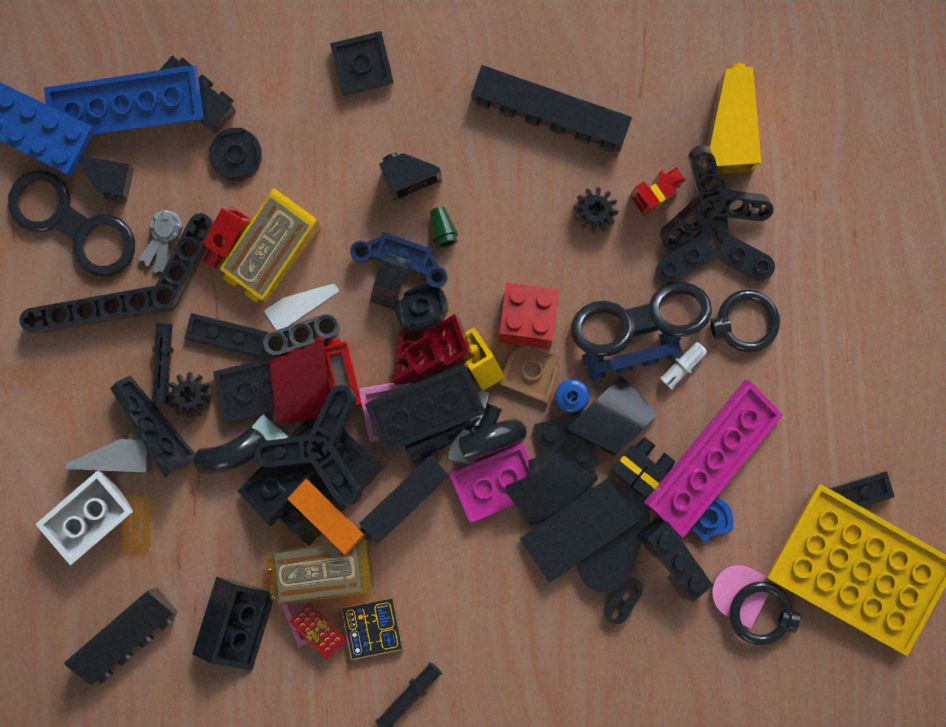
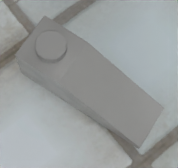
M129 434V439L117 440L66 463L65 469L151 473V455L138 434Z

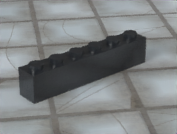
M481 65L471 93V100L475 101L474 104L478 107L499 109V113L504 116L514 118L516 115L525 118L524 122L537 127L540 124L548 126L551 132L559 135H564L566 132L574 135V139L579 142L589 144L592 141L600 144L599 148L612 153L615 150H621L632 120V116Z

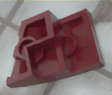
M453 314L436 327L427 331L414 332L405 328L400 330L399 347L395 357L398 364L396 375H392V381L396 385L419 381L473 358L474 355L460 319Z
M322 336L314 338V343L302 349L297 347L289 351L287 355L280 356L269 362L268 385L273 396L272 419L274 424L318 418L327 398L326 356Z

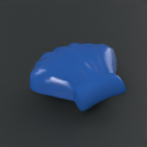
M716 497L691 530L697 533L705 542L712 535L731 532L733 530L732 510L726 502Z

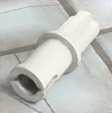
M695 342L679 359H675L676 363L660 379L670 389H673L687 373H692L691 369L707 353L706 349L700 343Z

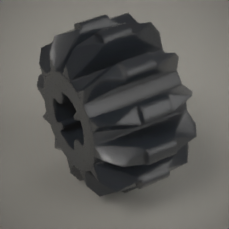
M600 187L596 188L595 195L588 188L585 190L587 198L583 195H578L577 197L581 204H575L573 210L581 213L577 214L574 219L575 221L584 219L581 225L582 229H585L588 223L591 224V233H595L597 225L604 232L606 231L605 222L609 225L615 223L614 219L610 216H617L619 211L610 207L615 206L617 200H607L611 195L609 191L604 196H601ZM594 204L599 205L598 209L602 208L603 212H599L598 216L592 215L593 211H589Z
M191 372L187 373L186 381L182 375H177L179 385L173 382L169 384L171 388L175 389V392L166 393L167 397L175 398V400L169 403V407L174 408L178 406L176 410L177 415H182L186 409L187 418H192L193 409L197 415H202L203 412L200 405L209 408L210 404L205 402L204 399L213 397L212 393L204 392L211 386L210 383L206 382L200 385L203 381V376L198 375L194 380L193 373ZM189 388L196 394L195 398H191V402L184 398V392L188 393L187 389Z

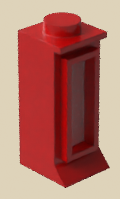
M341 338L325 342L326 370L330 389L338 385H345L351 388L357 397L356 405L361 406L359 386L348 343L341 342Z

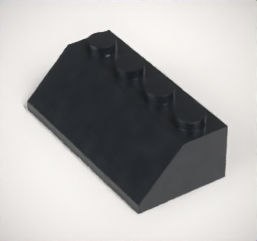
M344 429L339 441L347 449L341 456L363 491L384 468ZM321 477L313 483L341 512L347 507L338 503L333 498ZM294 505L280 517L288 529L308 546L322 533Z
M157 587L147 590L66 660L64 664L88 684L92 685L97 681L102 684L114 674L111 669L119 663L123 666L134 656L131 652L137 646L144 648L154 639L152 633L159 627L163 631L175 621L172 616L178 611Z

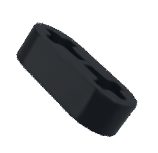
M629 577L626 582L627 584H631L632 581L636 583L635 589L638 591L635 595L631 593L626 600L622 597L626 592L623 586L615 590L604 608V615L609 622L620 624L631 613L643 592V586L637 578ZM621 600L624 602L621 607L623 616H616L613 619L610 617L612 612L609 608L611 606L616 607Z

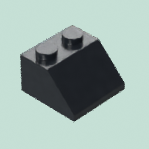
M397 152L391 153L383 157V162L379 163L381 173L394 201L442 181V173L439 166L405 153L400 155Z

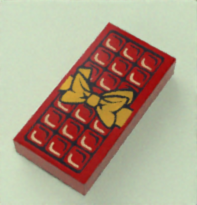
M309 602L289 621L327 660L347 640Z

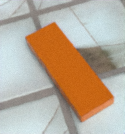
M305 479L288 497V500L344 555H347L365 536L309 480Z

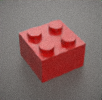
M506 282L498 342L551 349L559 289Z

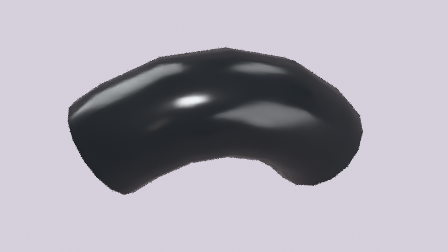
M513 418L469 433L459 438L461 453L468 462H472L499 450L520 444L526 437V426L519 419Z
M249 428L240 436L225 444L201 448L194 456L195 469L201 474L223 473L235 469L255 458L257 446L261 442L266 441V439L258 430Z

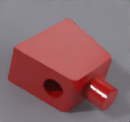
M222 207L203 241V245L209 248L203 262L217 269L222 258L228 257L252 219L233 207ZM222 237L225 238V245L222 244Z

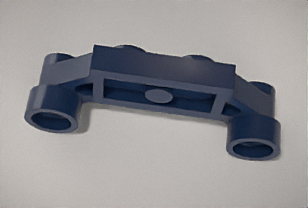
M382 232L381 237L368 242L357 241L350 248L351 257L358 263H365L373 258L382 260L385 254L389 252L411 260L412 263L409 270L424 274L427 283L432 288H442L447 283V272L437 264L432 256L433 248ZM359 250H366V255L364 257L357 256ZM436 274L442 276V280L438 283L432 280Z
M661 333L658 334L661 345L606 360L604 356L597 357L586 353L581 356L584 365H587L590 379L594 380L605 377L606 371L617 369V373L620 374L633 370L632 365L643 363V367L659 363L658 358L667 356V359L681 357L683 353L679 340L682 339L681 337L676 338Z

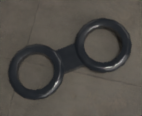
M33 170L21 175L13 183L8 194V209L12 219L21 228L31 232H47L54 228L73 240V253L77 263L86 272L95 276L110 277L122 272L131 263L135 254V237L131 228L122 219L113 215H96L88 219L70 207V193L66 184L58 175L48 171ZM36 181H45L51 184L59 195V206L56 213L44 221L27 219L22 214L19 206L22 191L29 184ZM101 225H109L116 228L124 239V251L121 257L115 263L108 266H98L92 263L84 251V242L87 235L94 228Z
M672 282L660 287L652 295L649 304L625 309L618 303L610 301H594L583 306L575 314L571 323V336L578 348L586 354L597 357L614 355L622 351L630 343L632 337L658 330L665 335L676 338L689 337L700 332L708 324L712 314L711 300L706 292L695 284ZM686 294L698 301L701 306V312L693 322L687 325H674L664 320L659 313L661 303L671 295ZM606 312L620 319L623 324V331L615 341L609 344L598 345L591 343L582 333L584 322L596 313Z

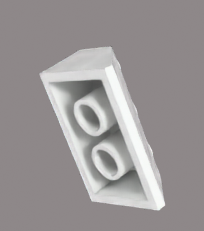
M96 471L35 525L64 559L72 565L126 519L133 510L121 490L104 471Z

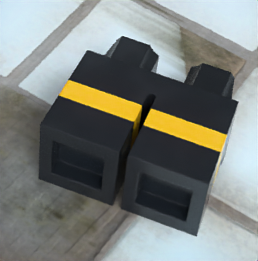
M646 437L637 442L635 446H630L610 469L624 482L631 485L630 487L645 499L651 495L675 463V460L666 453H663L656 463L649 459L647 456L656 445ZM644 467H645V470H644V471L641 473V475L636 479V477L640 474V472H641V471L644 469Z

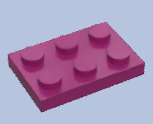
M523 442L449 474L470 523L514 505L506 493V485L530 476L528 466L530 458Z

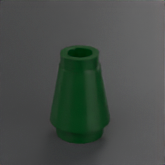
M441 206L432 209L430 214L433 242L437 244L438 248H445L458 242V232L445 207Z

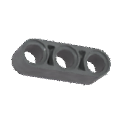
M323 314L270 332L264 338V348L272 356L285 355L297 347L302 349L314 343V338L322 336L324 342L334 339L340 332V324L332 315ZM326 320H331L334 323V330L329 334H323L320 329L321 324ZM300 329H307L309 332L307 341L303 343L297 342L295 338L296 332ZM276 337L282 338L284 342L282 349L272 351L270 348L272 339Z

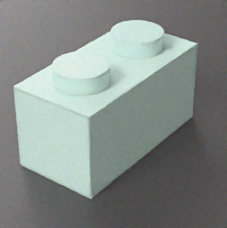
M262 415L252 426L266 440L289 438L286 433L265 415Z

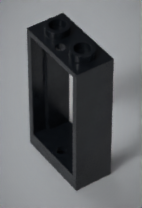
M429 456L359 523L362 527L360 531L365 535L364 537L370 543L374 540L377 543L382 541L450 475L432 456Z

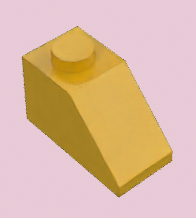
M475 327L466 331L465 334L474 357L465 363L481 390L484 391L505 378L495 357Z

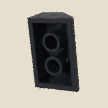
M216 576L192 655L212 664L253 670L276 593Z

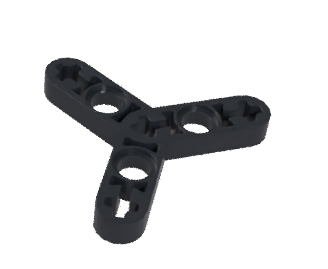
M699 145L694 147L688 155L697 197L660 230L659 236L666 249L677 250L716 216L765 221L771 217L774 208L766 195L722 189L716 159L708 146ZM702 156H705L704 163L706 167H701L699 163ZM704 177H713V180L710 184H700L701 180ZM734 201H743L739 208L730 209V205ZM689 216H699L696 222L691 224L685 223Z

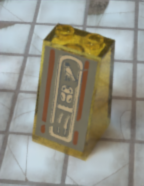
M366 538L361 539L347 555H344L333 543L270 551L271 557L267 558L268 573H273L274 584L270 585V595L272 601L276 600V606L375 593L369 541Z

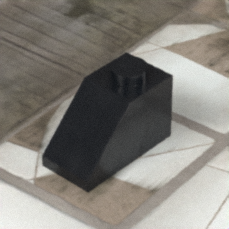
M82 155L78 164L96 191L104 195L103 199L113 202H119L120 198L128 200L134 172L133 167L129 164Z
M387 252L377 272L370 302L395 311L412 261Z

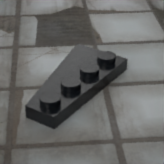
M131 375L117 381L110 388L164 478L194 461L195 452L155 404L151 403L150 398Z

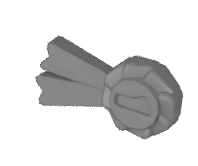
M162 210L153 215L149 227L154 238L138 258L139 261H144L145 265L150 267L156 257L154 273L163 272L169 260V243L178 239L183 229L179 215L169 210Z

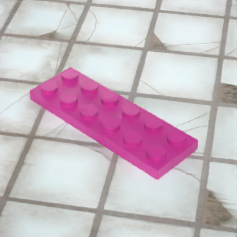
M745 379L644 503L660 519L668 521L678 536L684 538L783 414L751 381Z

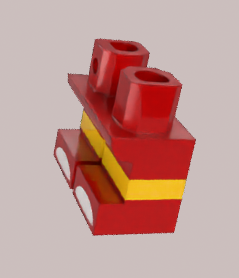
M677 167L666 174L661 170L653 180L652 186L648 187L645 181H643L633 189L629 196L643 217L670 201L676 194V189L685 181V178Z

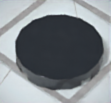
M228 128L221 131L214 139L209 148V159L213 168L222 177L231 181L244 180L251 177L259 169L262 162V148L258 139L251 132L243 128Z
M426 284L407 290L403 294L404 297L401 301H397L395 309L401 326L410 331L421 332L436 327L444 320L448 313L449 303L440 288L438 290Z

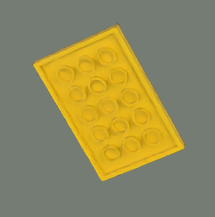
M817 483L768 571L766 578L908 657L946 587V554Z

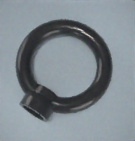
M740 290L724 300L719 309L718 317L710 319V328L714 339L723 338L729 346L741 352H758L767 348L775 340L780 328V316L774 302L765 294L755 290ZM744 300L758 302L766 309L769 315L770 323L767 333L761 339L754 342H745L736 338L732 334L731 323L728 318L732 307Z
M766 581L753 582L741 588L734 596L729 610L730 623L735 633L742 640L753 645L774 643L782 638L787 631L796 633L801 620L800 612L793 611L791 601L786 592L779 586ZM757 592H766L773 595L780 602L782 608L778 618V626L770 633L763 635L748 631L740 619V610L743 602L750 595Z

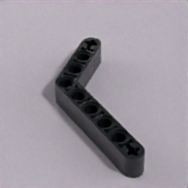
M203 213L195 214L190 218L155 286L28 308L19 317L21 327L28 332L41 334L175 309L207 250V247L203 245V241L214 223L213 220ZM205 222L208 226L207 230L200 231L197 228L198 223L203 224ZM193 234L195 237H199L202 240L201 243H199L194 238H191V235ZM189 244H195V254L191 257H186L184 255V248ZM179 267L183 268L184 275L182 279L174 281L172 279L173 270ZM165 291H170L172 295L171 301L168 304H161L160 295ZM144 296L145 305L140 309H135V298ZM113 300H117L119 309L116 313L110 314L107 310L108 304ZM91 305L93 309L92 315L84 319L81 311L84 306ZM59 310H65L66 318L62 323H57L55 315ZM34 316L47 319V322H35V326L30 324V321L34 320Z

